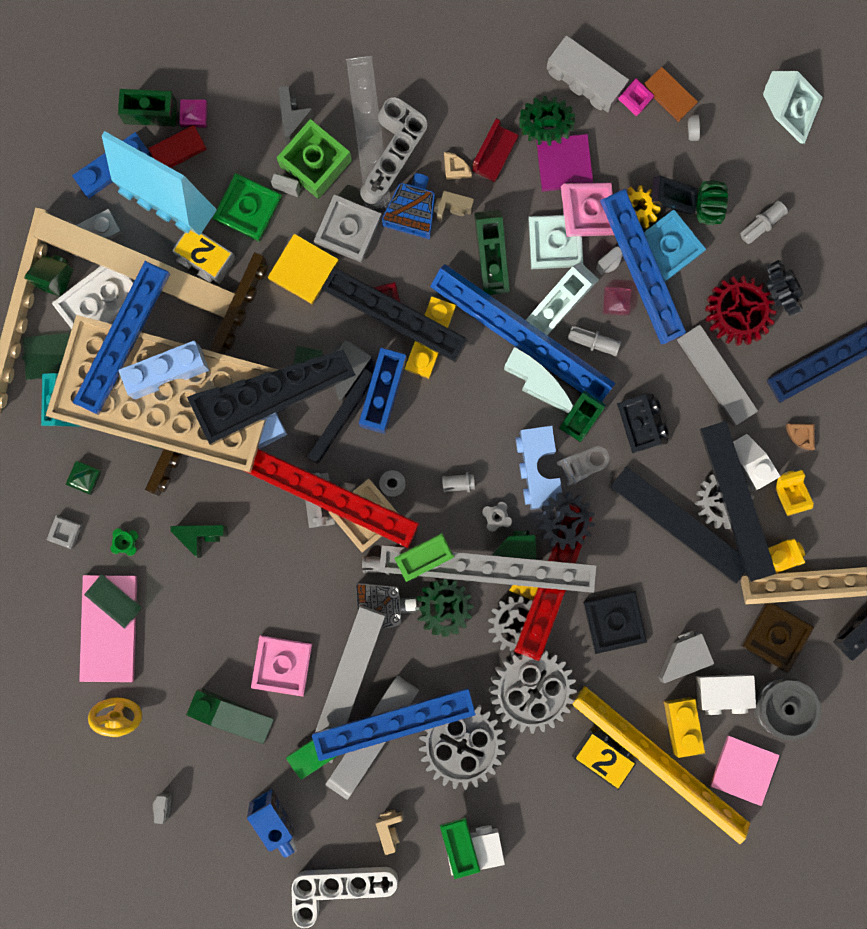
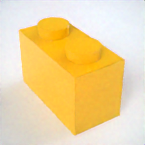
M687 697L664 701L673 754L678 758L704 754L705 750L695 699Z

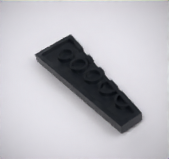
M344 350L307 360L304 363L293 364L274 372L263 373L260 376L236 381L227 386L188 396L187 399L209 445L212 446L355 376V372Z

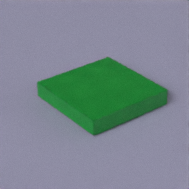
M235 173L213 216V220L260 242L282 199V195Z

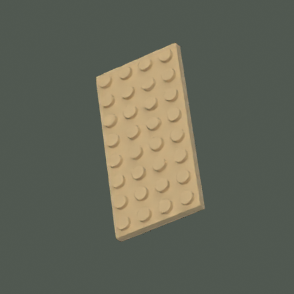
M76 315L47 409V417L251 473L266 419L211 446L187 397L216 387L227 386L236 381L257 377L263 373L274 372L278 369L202 349L210 371L187 380L175 379L159 386V391L136 400L127 395L119 374L100 414L97 415L74 404L73 401L112 324ZM141 332L123 368L184 344Z

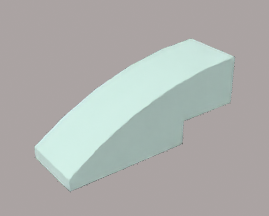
M514 347L504 370L526 381L522 391L569 414L573 405L555 378L533 358Z

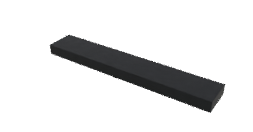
M336 267L332 269L321 288L325 293L454 363L457 362L469 341L466 337Z
M724 421L699 429L749 582L777 574L727 422Z
M627 466L610 486L613 491L734 584H737L746 571L738 551Z

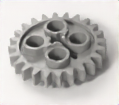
M544 648L540 661L522 654L517 656L514 652H511L512 660L510 662L507 659H502L505 665L504 668L495 667L499 677H491L492 682L496 686L489 687L490 692L495 694L490 700L492 704H498L494 708L496 714L502 713L500 716L502 722L509 720V726L512 729L518 724V728L522 733L526 726L529 727L531 734H534L537 726H539L542 732H545V724L555 728L553 720L564 721L561 713H570L571 711L566 705L573 704L574 699L569 695L577 693L575 687L570 686L576 682L573 676H568L572 670L569 666L564 667L566 662L563 658L557 660V654L554 651L548 656L546 648ZM535 668L532 676H522L525 669ZM546 670V673L541 676V672ZM549 681H557L553 689H545ZM537 687V689H538L536 692H535V691H531L530 693L528 692V690H529L530 688H531V689H535V688ZM512 691H521V694L518 698H508L509 694ZM537 703L543 704L540 711H531L533 705ZM525 704L524 709L520 710L519 708Z
M481 705L475 708V716L458 720L463 724V729L460 733H451L448 730V724L427 729L425 730L428 733L427 735L419 736L421 741L426 742V745L419 747V751L427 753L421 758V762H430L426 771L428 772L433 769L436 771L433 776L434 780L440 776L444 777L443 786L450 780L453 781V789H456L458 783L462 782L464 789L467 790L468 782L472 781L475 787H478V778L487 782V772L496 774L492 767L493 764H502L496 757L497 755L505 754L504 750L498 748V745L505 743V739L497 738L503 730L502 728L494 729L498 720H488L490 716L489 710L482 715L480 713ZM484 732L487 735V741L483 745L474 744L472 741L474 733ZM440 734H446L458 742H461L464 738L466 739L467 746L483 752L484 755L482 757L478 756L466 748L458 751L457 744L442 739ZM448 745L452 750L451 755L448 758L439 757L436 752L439 746ZM466 756H471L476 760V765L470 770L464 769L461 766V760Z

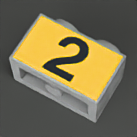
M191 230L188 234L184 232L172 250L177 257V263L188 270L190 267L198 270L197 275L208 283H211L213 280L220 284L236 260L232 252L201 233L199 236Z

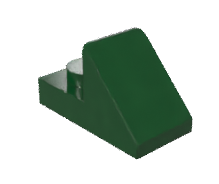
M224 525L170 526V531L196 558H201V537H204V542H220V537H227V526Z

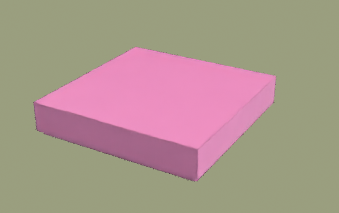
M569 183L561 186L567 237L614 235L600 202L601 199L613 194L612 183Z
M260 635L251 688L304 696L313 643Z
M727 735L709 786L762 806L780 755Z

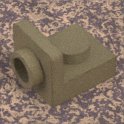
M444 191L442 198L437 197L433 212L437 213V221H443L446 208L450 209L452 214L458 216L471 215L474 199Z

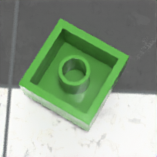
M311 119L277 156L280 168L292 178L298 180L317 199L326 192L352 162L350 151Z

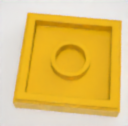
M294 234L270 272L268 279L313 305L322 290L321 288L339 260Z

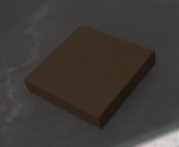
M764 603L741 646L782 671L789 673L814 627L774 603Z

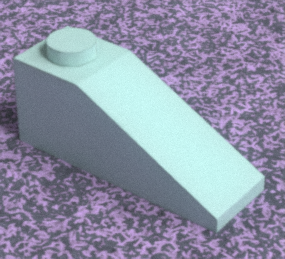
M581 262L574 265L526 321L548 335L583 299L599 279Z

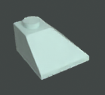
M772 71L765 86L763 96L775 119L800 143H805L823 97L798 71Z

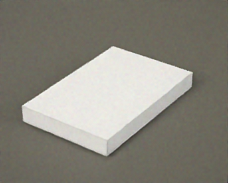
M100 266L52 304L71 329L76 315L113 324L134 281L131 278Z

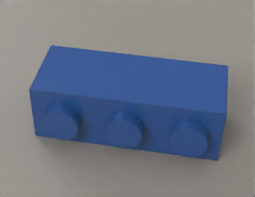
M380 348L359 420L361 428L386 434L407 362L405 354Z

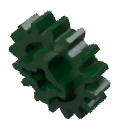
M543 96V101L534 98L533 104L526 103L525 109H521L519 128H522V135H528V141L537 139L538 145H541L543 141H547L548 146H551L554 140L560 144L562 137L568 139L570 138V132H574L575 113H572V106L566 107L565 100L560 103L557 102V97L548 100L547 96Z
M440 579L439 583L431 581V588H422L425 595L417 597V600L422 602L421 606L415 607L416 611H421L422 613L417 620L425 621L423 629H432V635H439L441 633L442 637H449L450 632L457 635L459 634L458 627H467L464 620L472 618L467 613L468 609L473 608V605L467 604V600L471 598V595H464L463 592L466 587H456L457 581L450 580L449 583L447 579ZM441 590L449 591V593L445 594L444 596L442 594H439L438 592ZM444 620L451 622L450 624L445 626L439 624Z

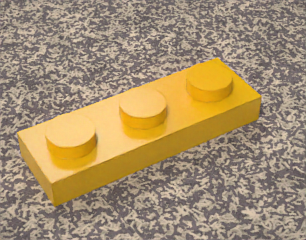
M431 297L425 316L448 328L456 305ZM415 341L405 370L429 379L438 353Z

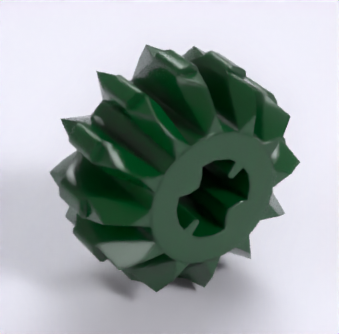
M718 180L703 181L699 187L696 217L699 223L714 225L721 224L724 221L729 196L728 187L725 182H719Z

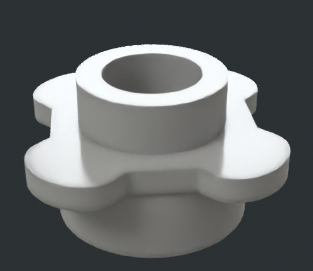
M499 502L494 507L486 506L483 509L482 514L487 519V529L494 532L499 527H509L511 525L512 519L508 517L507 505L504 502ZM496 514H498V515L500 516V518H499V519H495L494 516H495Z

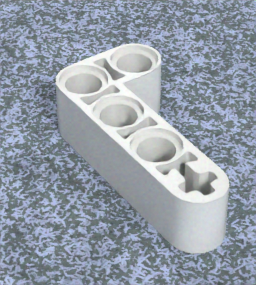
M390 867L301 871L292 883L293 921L300 928H309L314 925L319 914V900L391 896L397 889V873ZM371 876H374V888H370ZM384 876H387L388 881H390L389 887H384L383 882H381ZM361 877L365 880L366 886L362 889H357L352 885V879ZM334 878L338 881L339 888L336 890L328 889L325 885V880ZM303 879L308 880L312 884V889L310 891H303L299 888L298 882ZM308 907L312 910L313 916L308 919L303 918L299 913V909Z

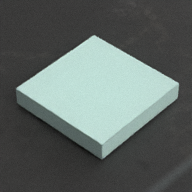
M564 215L529 217L531 269L569 268L580 262L583 264L582 236H566Z

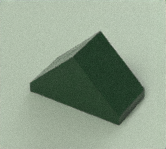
M584 390L559 429L582 442L606 407V404Z

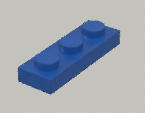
M136 132L123 140L128 145L151 156V153ZM106 153L72 175L88 199L113 182Z

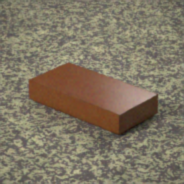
M663 67L644 83V86L654 95L653 98L678 122L698 103Z

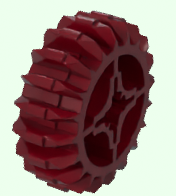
M742 275L739 281L732 276L729 279V283L722 280L719 283L720 288L714 287L712 289L714 295L707 297V301L712 305H707L705 311L712 314L708 315L705 319L707 322L714 321V324L709 329L711 331L715 329L720 331L716 336L718 339L726 335V344H729L733 338L735 339L736 346H740L743 340L746 345L752 344V338L758 342L762 339L761 334L767 335L769 333L767 326L774 325V320L770 317L775 316L777 311L769 309V307L774 306L775 302L774 300L767 299L771 295L770 291L765 293L762 291L765 286L764 283L755 286V278H751L746 283L745 275ZM731 293V307L721 311V303L724 296ZM743 293L750 295L755 302L745 299ZM739 307L740 310L748 311L742 315L741 312H736L735 310ZM760 311L757 325L750 329V315ZM725 320L734 321L738 329L728 325Z

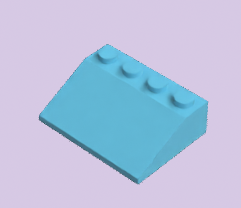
M104 131L102 139L111 180L120 188L118 193L130 201L134 197L138 200L136 203L147 211L153 208L157 211L156 215L166 222H170L172 219L176 222L175 225L188 234L191 230L200 236L217 209L184 175Z

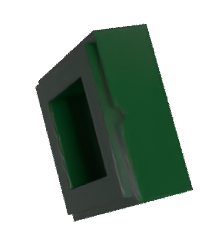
M75 461L65 485L92 495L102 471Z

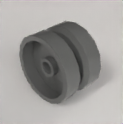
M777 678L766 682L755 696L756 708L753 711L757 722L765 731L784 740H798L807 737L816 729L821 716V705L817 695L809 686L796 680ZM789 705L790 707L786 708L788 712L785 713V707Z

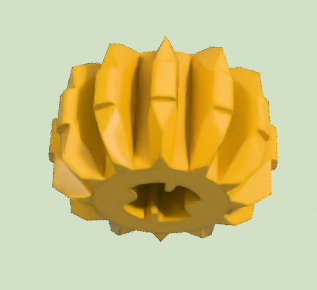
M642 185L638 186L637 192L632 187H629L627 190L633 208L637 207L638 204L642 206V209L638 212L635 211L641 226L647 229L649 222H656L657 217L655 214H658L661 208L652 203V198L650 197L653 192L652 189L644 193Z

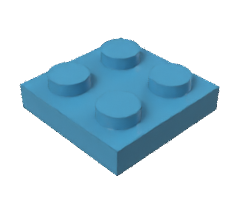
M672 210L644 232L665 282L706 250L675 210Z

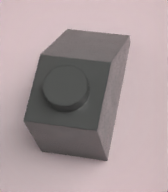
M346 339L343 344L338 343L331 352L344 350L355 372V376L335 385L337 397L342 403L364 370H367L373 361L370 355Z

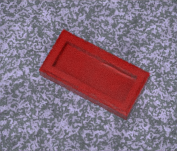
M194 125L148 148L155 160L170 168L207 150Z

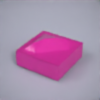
M635 79L620 95L618 100L637 116L654 95L638 79Z
M180 99L181 127H190L192 125L197 128L207 127L206 100Z

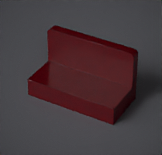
M498 118L495 119L473 162L472 171L493 182H496L519 136L501 127V120Z

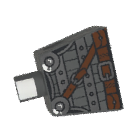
M356 584L357 610L362 605L386 614L381 630L402 625L401 614L417 613L415 607H417L416 597L400 598L399 587Z

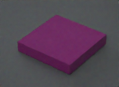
M588 134L574 135L568 139L562 137L560 144L554 140L551 146H548L547 141H543L541 145H538V140L536 139L541 192L561 190L563 184L593 183Z

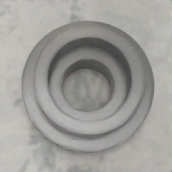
M393 470L385 472L379 481L381 491L390 497L400 495L406 485L403 475ZM390 479L397 480L395 488L388 487L387 482Z

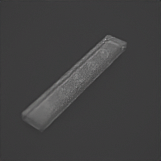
M372 56L346 59L363 184L384 152L381 124L378 120L379 108ZM383 164L382 167L387 172L386 164ZM376 180L371 190L376 192L381 182ZM389 189L378 203L369 204L365 202L366 208L388 207L391 201Z

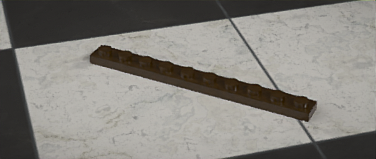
M256 252L253 253L209 351L224 355L227 349L230 350L233 347L236 339L234 335L237 326L241 327L247 314L244 311L247 304L254 301L257 294L255 287L258 280H263L268 269L267 261L263 255ZM163 449L145 490L160 496L161 492H165L171 481L169 474L172 468L178 466L182 454Z

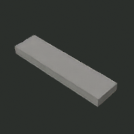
M700 325L677 339L734 426L758 412Z

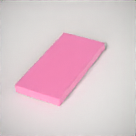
M83 575L79 682H134L137 576Z

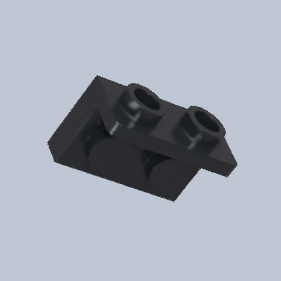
M644 394L617 403L632 454L668 444L669 430L666 423H662L660 416L662 409L657 397H654L653 394Z
M867 609L833 641L844 655L852 661L867 648Z

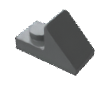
M289 86L278 87L284 138L288 145L310 119L313 120L314 113L312 108L298 110L296 94L291 95Z

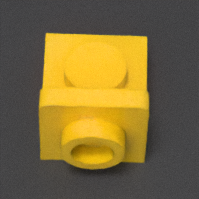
M794 538L768 547L776 573L805 563L803 559L805 551L801 543L796 542Z

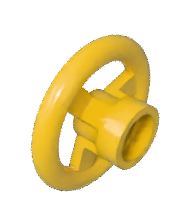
M109 698L100 701L92 707L88 715V723L98 734L119 737L134 731L140 725L143 715L141 708L135 702L126 698ZM115 706L107 715L96 717L102 709ZM124 707L133 711V721L123 717L122 711Z

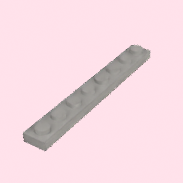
M382 545L379 572L402 574L394 558L412 548ZM452 552L455 558L419 575L594 593L596 566Z

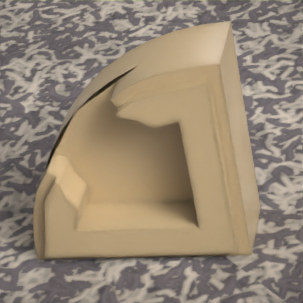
M444 152L446 180L472 177L470 167L463 159L454 153Z

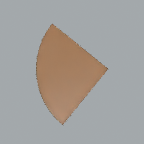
M786 424L787 433L794 444L805 450H815L814 424Z

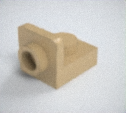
M395 810L381 813V818L376 821V827L385 855L396 852V844L400 843L396 828H390V825L403 821L404 816L402 812L396 813Z

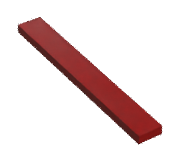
M259 448L257 450L252 471L249 474L404 547H410L420 523Z

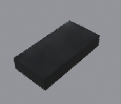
M661 175L656 176L653 181L652 203L686 214H694L696 212L698 188Z

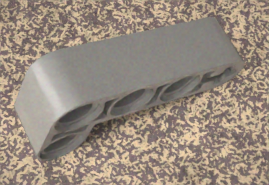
M396 97L387 99L378 114L380 124L395 135L361 187V197L369 204L378 203L383 198L428 126L424 115ZM387 110H393L397 117L390 116ZM408 124L415 125L418 128V132L412 131ZM395 144L402 145L406 152L399 151ZM382 165H389L393 172H386ZM376 180H378L379 182H381V184L377 188L376 192H374L371 190V188L375 184Z

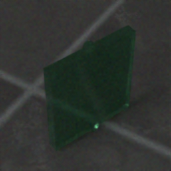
M68 333L23 337L24 356L22 360L25 362L26 380L42 379V374L59 373L69 341Z

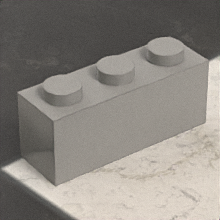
M567 35L548 59L546 68L554 79L558 81L563 80L575 94L584 95L598 110L603 109L606 112L610 111L620 95L625 91L629 81L625 76Z

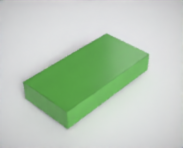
M443 533L394 559L405 581L408 582L455 557Z

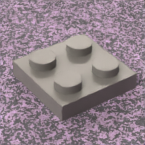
M333 195L314 243L362 263L382 214Z

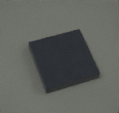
M636 591L583 602L595 654L647 643Z

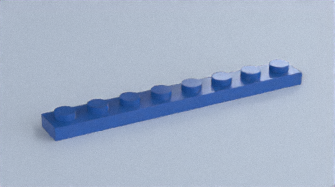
M446 264L438 271L430 286L432 289L581 393L585 390L595 398L603 401L615 385V382Z

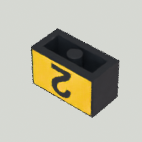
M589 730L572 754V757L619 790L637 763L631 759L633 755L620 745L616 749L609 744L611 738L603 732L597 730L594 733Z

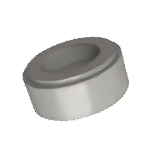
M699 114L689 115L688 140L699 141Z

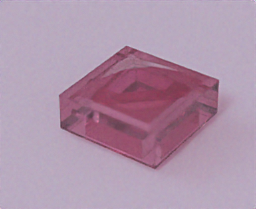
M605 287L603 314L629 316L631 289Z

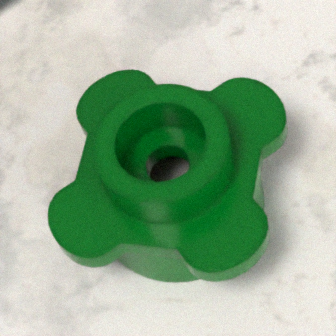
M119 528L113 531L111 552L114 554L121 552L126 553L128 556H133L137 552L135 543L139 537L138 533L135 530L125 532ZM123 540L127 541L125 545L122 543Z

